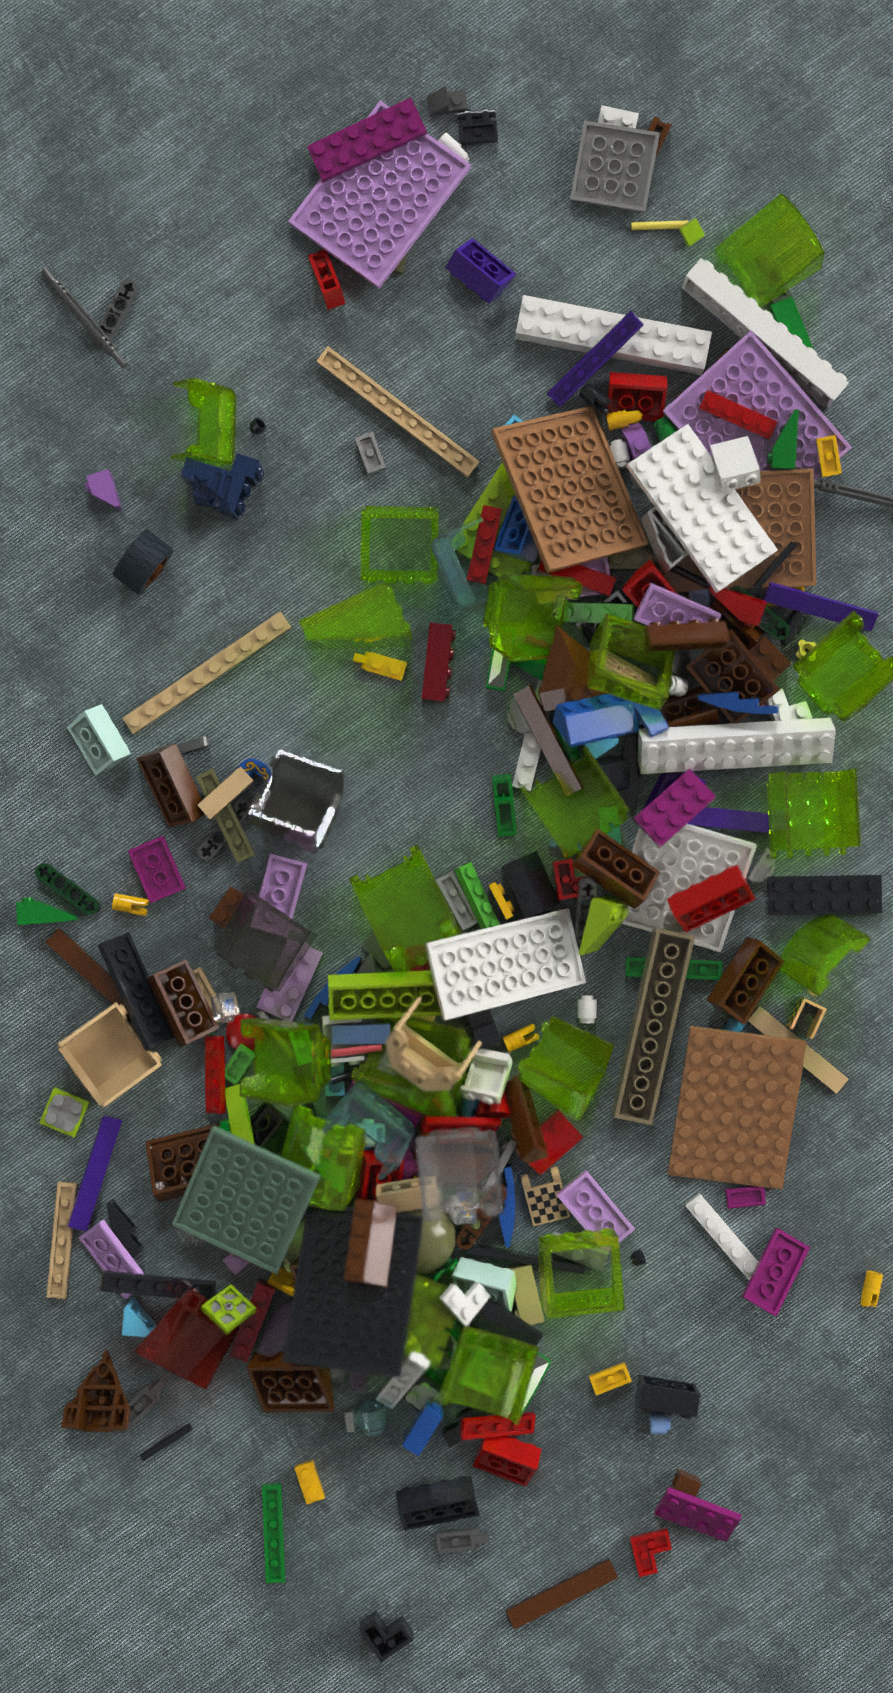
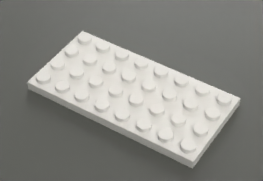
M688 424L627 464V469L716 593L777 551L775 545L735 489L722 491L721 481L713 458Z
M569 908L425 943L443 1020L586 983Z

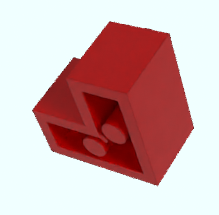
M572 859L551 863L557 901L577 898L578 883L583 877L575 878ZM587 884V886L585 887L586 893H589L588 887L590 886V884Z

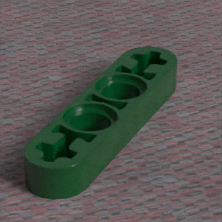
M736 585L730 588L732 591L740 590L742 594L754 597L741 586ZM765 606L763 614L771 615L772 621L769 624H764L760 621L759 625L777 640H785L790 634V626ZM775 620L778 621L776 625L779 628H786V635L781 634L779 636L777 634L778 629H776L775 627L773 628V630L770 629V627L774 624Z
M46 863L39 864L36 867L35 874L39 880L81 911L89 915L99 911V901L56 868ZM41 868H48L47 872L50 875H54V872L57 875H55L52 879L47 875H44L42 877ZM57 878H63L65 881V886L61 889L55 886ZM73 889L80 891V898L78 900H73L70 896ZM83 899L89 903L94 902L93 906L95 907V909H90L88 911V905H86L85 903L79 905V903Z

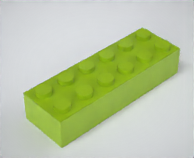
M431 971L328 975L329 1020L404 1017L419 996L422 999L409 1017L442 1015Z

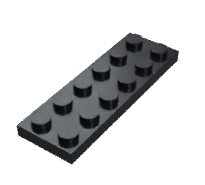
M882 875L767 877L768 915L882 913Z
M125 933L97 945L145 1051L174 1038L172 1030L147 980L149 975L130 933Z

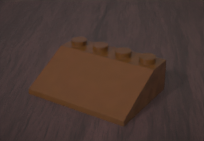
M732 629L728 632L730 642L724 648L707 649L686 666L708 694L739 692V699L759 698V706H761L780 691V688ZM719 707L732 724L741 722L751 714Z
M220 1123L145 1141L153 1196L158 1202L184 1196L213 1126H221Z
M284 1351L254 1352L246 1369L263 1412L334 1411L329 1368L282 1362Z

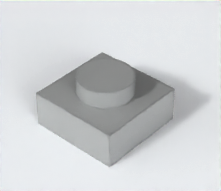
M349 1407L345 1411L347 1432H355L360 1422L359 1413H355V1407Z

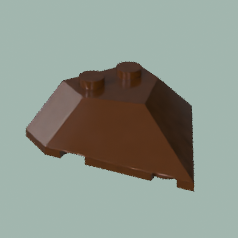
M556 625L554 629L555 635L550 645L543 672V681L538 691L543 711L555 710L557 704L598 696L613 686L611 676L595 664L593 660L594 655Z
M108 1350L104 1351L102 1354L103 1358L99 1364L92 1368L76 1391L77 1395L72 1402H68L65 1406L61 1428L95 1433H123L128 1430L130 1407Z

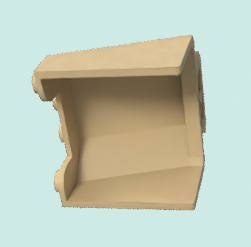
M419 996L385 1042L391 1067L423 1091L450 1090L460 1078L482 1042H477L462 1063H457L406 1025L407 1018L422 999Z
M117 1002L57 1045L68 1066L101 1109L162 1066L160 1063L162 1059L156 1051H145L139 1036L136 1034L133 1023H128L127 1010L122 1004L118 1005Z

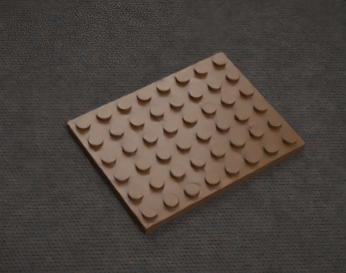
M593 407L575 409L491 430L492 437L547 573L636 550L649 544Z
M814 468L760 471V483L737 488L735 491L775 545L777 551L725 588L730 590L731 587L738 585L744 589H755L752 585L791 541L797 547L761 588H768L770 582L787 587L817 586ZM689 555L677 564L706 579ZM670 570L664 575L677 592L708 590Z
M690 1026L668 1164V1175L783 1189L806 1051V1040Z

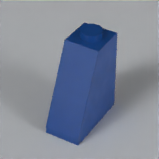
M426 1401L404 1432L402 1447L417 1456L421 1454L443 1418L444 1410H442L439 1404Z

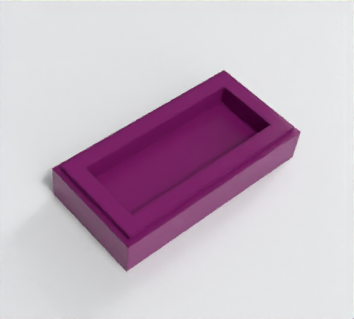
M745 1186L725 1189L727 1209L766 1205L764 1187Z

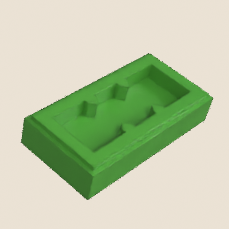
M241 1043L225 1067V1079L233 1085H237L257 1054Z

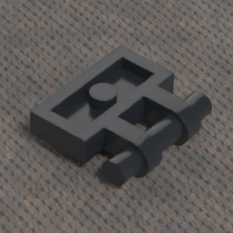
M482 108L479 111L466 109L465 112H457L458 120L466 121V123L458 124L461 145L498 142L497 120L489 121V118L496 117L495 109L488 110V108ZM472 119H483L482 122H472Z

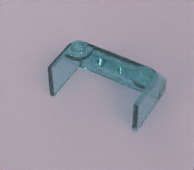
M477 518L436 537L431 543L432 552L453 601L461 610H468L513 590L511 586H504L489 593L487 587L483 584L473 583L469 585L454 552L455 549L461 547L465 542L463 530L483 522V518Z
M357 1082L330 1112L321 1131L325 1133L334 1125L343 1127L348 1121L377 1144L375 1147L376 1158L384 1164L378 1177L382 1180L400 1166L415 1129L406 1117L365 1083Z

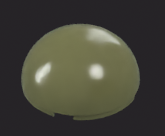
M438 1204V1206L432 1208L397 1212L424 1216L416 1275L429 1274L441 1268L451 1257L456 1245L457 1234L455 1224L450 1219L447 1210Z

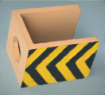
M799 997L786 1027L793 1030L806 1002L818 1008L806 1034V1037L813 1039L827 1009L803 997Z

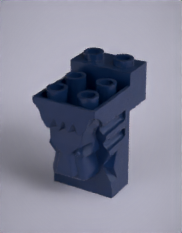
M237 453L231 471L186 458L181 477L186 484L193 486L192 496L196 505L209 506L214 510L221 511L226 516L238 520L239 516H243L245 511V497L248 498L251 492L249 485L257 486L258 482H262L264 471L259 460Z

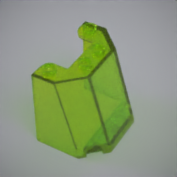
M521 574L501 575L497 582H492L489 585L483 617L484 627H488L490 633L488 640L490 647L511 662L547 659L550 645L555 635V626L557 625L561 628L567 597L571 600H577L581 595L583 584L572 577Z
M854 611L839 622L793 664L794 670L799 674L797 679L798 685L823 713L827 715L833 713L843 722L859 713L893 681V657L889 656L884 660L880 652L874 649L868 642V639L859 632L864 627L863 619Z
M551 1016L548 1022L545 1021L540 1030V1032H543L541 1041L537 1047L533 1046L529 1054L530 1058L521 1059L517 1070H519L517 1079L571 1118L579 1121L582 1119L598 1090V1085L607 1070L615 1045Z
M263 1018L242 1019V1036L245 1038H255L254 1075L246 1076L242 1079L240 1083V1097L286 1107L317 1102L320 1097L319 1092L331 1080V1040L325 1037L320 1031L321 1027L314 1023Z

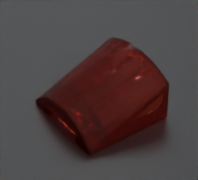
M189 1288L133 1352L207 1390L240 1325L228 1334H225L201 1310V1306L208 1299Z

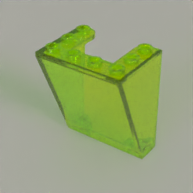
M385 581L299 620L306 639L313 650L408 647L411 645V639H413L412 630L408 622L403 618L402 608L394 598L395 593L392 586H387Z
M418 844L409 848L412 854L410 858H407L406 855L403 856L404 862L372 878L369 875L365 876L366 880L361 881L358 875L349 878L379 945L395 972H408L418 965L427 963L429 959L425 943L463 934Z
M403 1017L377 1019L381 1020V1023H390L391 1034ZM408 1017L406 1020V1025L457 1063H462L472 1050L464 1029L415 1017ZM382 1044L383 1051L370 1052L365 1064H360L359 1068H354L351 1077L355 1085L430 1117H454L456 1105L463 1096L460 1087L465 1085L473 1058L450 1090L423 1091L393 1069L386 1044Z

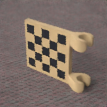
M556 1166L550 1168L553 1182L531 1187L528 1175H521L533 1226L570 1217L568 1208L556 1195L563 1189L559 1170Z

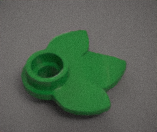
M450 1257L443 1265L444 1269L432 1278V1283H436L445 1273L451 1275L458 1264V1259Z

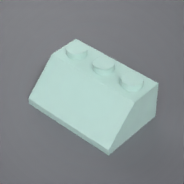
M102 704L84 711L67 726L95 776L120 763L131 754Z
M461 1257L452 1274L453 1282L465 1295L471 1286L478 1282L489 1293L490 1299L511 1312L517 1284L515 1272L508 1268H500L490 1263L485 1264L474 1259Z

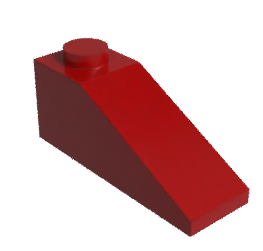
M321 250L308 255L327 310L346 304L327 251Z
M710 585L709 591L740 621H743V625L752 628L755 625L759 626L767 601L726 588L716 593Z

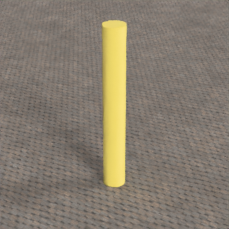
M689 221L631 222V230L679 229Z

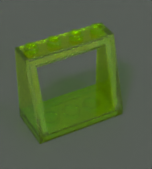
M363 506L361 509V580H365V583H376V580H384V583L393 584L396 581H403L404 584H414L415 581H422V584H434V581H438L439 507ZM370 519H431L430 570L369 569Z
M605 613L591 639L587 687L660 711L668 698L676 650L646 652L645 626ZM607 651L658 667L657 687L605 670L604 664Z
M603 1228L601 1231L584 1230L582 1233L565 1232L563 1235L546 1234L544 1237H538L540 1303L548 1319L625 1310L619 1237L614 1229ZM610 1246L611 1287L554 1293L551 1252Z

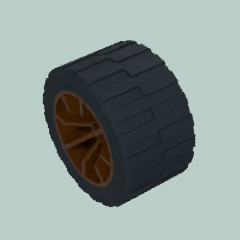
M144 530L121 557L113 571V576L140 595L160 575L172 555L173 548L149 530Z

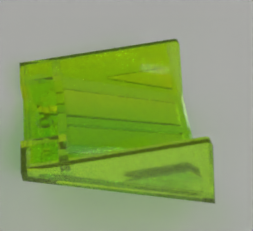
M782 193L715 248V252L725 265L728 264L747 291L746 295L748 298H753L760 308L820 270L825 255L822 245L804 216Z
M833 914L821 915L801 927L790 939L781 955L785 962L781 966L780 971L803 993L819 997L831 984L826 976L850 950L854 953H859L872 939Z
M295 1104L281 1157L321 1176L308 1205L330 1210H345L360 1187L366 1130L349 1123L345 1128L312 1116L313 1110Z
M464 1326L438 1400L443 1405L451 1402L507 1418L515 1425H518L539 1346L490 1331Z

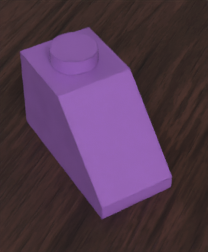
M639 422L629 424V427L619 428L624 442H627L631 461L651 449L647 435Z
M108 469L86 476L88 482L85 485L89 494L92 493L96 499L117 510H122L112 473Z

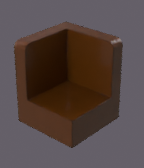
M678 1469L670 1487L696 1497L702 1483L698 1477Z

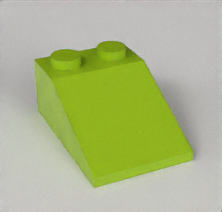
M609 895L592 899L579 955L596 952L603 946L627 917L629 911L627 908L628 904Z

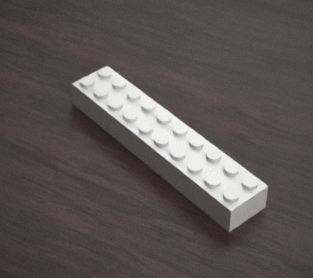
M701 258L686 275L681 288L739 337L743 338L748 332L752 331L799 387L827 410L849 384L846 381L847 378L842 373L834 371L832 365L826 360H821L814 349L807 348L802 344V340L797 335H792L787 331L788 329L783 323L776 322L770 312L767 310L763 311L753 298H748L744 295L743 290L739 286L731 284L725 274L718 273L712 263Z
M523 295L515 339L587 353L625 315ZM639 318L644 326L611 357L702 375L705 370L712 332Z
M831 718L669 727L668 731L650 737L646 729H639L638 765L641 774L684 772L688 769L691 771L832 763L836 729Z

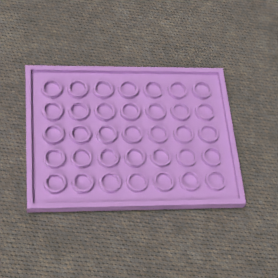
M379 101L368 117L389 108V106ZM426 134L326 182H322V179H320L289 219L288 223L380 289L472 167L470 163L429 134Z
M752 331L748 332L663 410L665 415L679 430L688 424L710 456V445L748 436L760 471L788 470L769 469L770 464L766 463L767 453H770L771 447L794 409H799L795 469L814 468V479L816 480L821 476L815 440L817 438L836 435L839 458L852 448ZM709 390L778 421L770 440L698 409L706 391Z

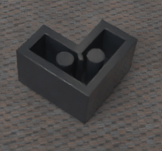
M490 1008L463 1015L467 1026L471 1025L473 1032L470 1033L474 1046L478 1041H481L482 1044L479 1047L481 1049L501 1041Z
M374 1611L360 1621L359 1631L380 1662H383L413 1641V1630L403 1616L386 1626L377 1611Z

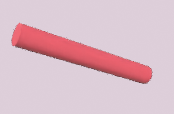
M382 1044L324 1051V1057L332 1058L383 1051Z

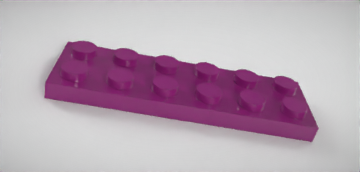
M410 97L308 145L307 149L322 182H326L426 135L427 130Z

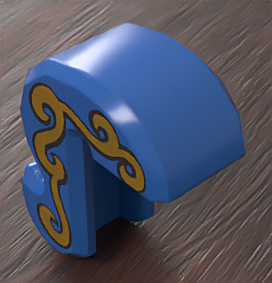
M254 758L246 759L240 763L239 767L241 766L251 778L256 773L271 783L273 778L272 772L265 763Z

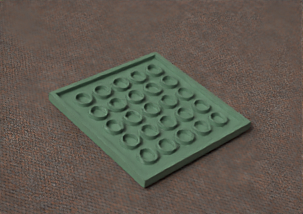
M213 1126L172 1225L270 1272L278 1274L321 1176Z

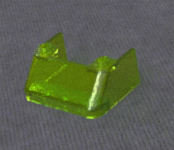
M195 377L173 382V386L187 390L188 402L191 406L198 408L197 445H189L186 452L173 454L171 459L185 462L186 458H190L209 465L231 464L235 458L236 394L233 389Z

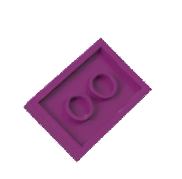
M164 836L128 850L150 903L186 889Z

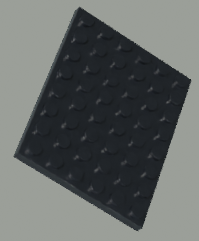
M309 1202L282 1362L402 1378L424 1216L397 1213L387 1287L349 1283L344 1277L354 1208Z

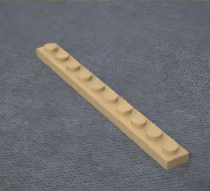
M329 346L317 359L316 362L467 478L479 465L480 461Z
M280 611L122 719L132 734H136L292 627Z

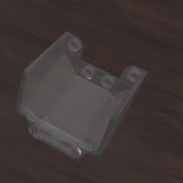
M468 1127L435 1130L430 1132V1136L416 1138L423 1220L435 1222L443 1216L442 1211L454 1213L463 1209L475 1211L477 1208H482L483 1213H486L487 1216H496L499 1213H503L499 1149L495 1131H479V1128Z

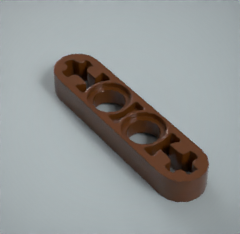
M493 1185L473 1212L474 1220H479L482 1226L479 1229H474L471 1226V1222H466L458 1233L456 1243L461 1249L472 1247L505 1201L507 1190L503 1185ZM494 1190L497 1192L501 1190L502 1197L498 1196L494 1203L492 1201V1199L495 1196ZM489 1204L492 1206L493 1211L486 1214L482 1211V1206ZM470 1231L469 1242L462 1243L461 1237L465 1238Z

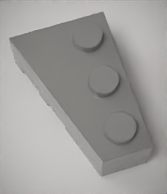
M655 506L641 518L662 573L665 575L689 554Z

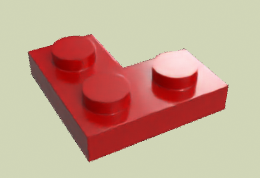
M667 1528L630 1537L639 1577L658 1573L654 1554L672 1550Z

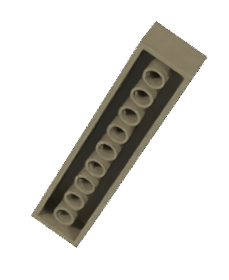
M653 926L611 1110L614 1118L648 1125L653 1123L695 936Z

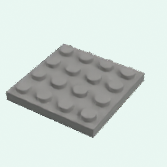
M584 120L570 200L645 213L660 133Z

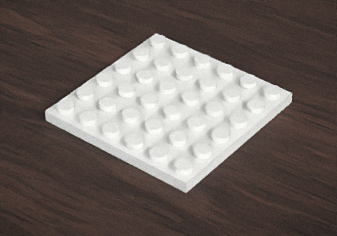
M686 824L659 848L639 827L631 852L657 869L660 874L642 904L636 909L628 905V915L622 924L652 932L653 926L686 933L675 919L667 899L677 892L688 889L693 884H699L707 880L708 877L723 872L728 867L738 865L746 879L757 845ZM735 910L687 932V934L695 936L693 944L721 952Z

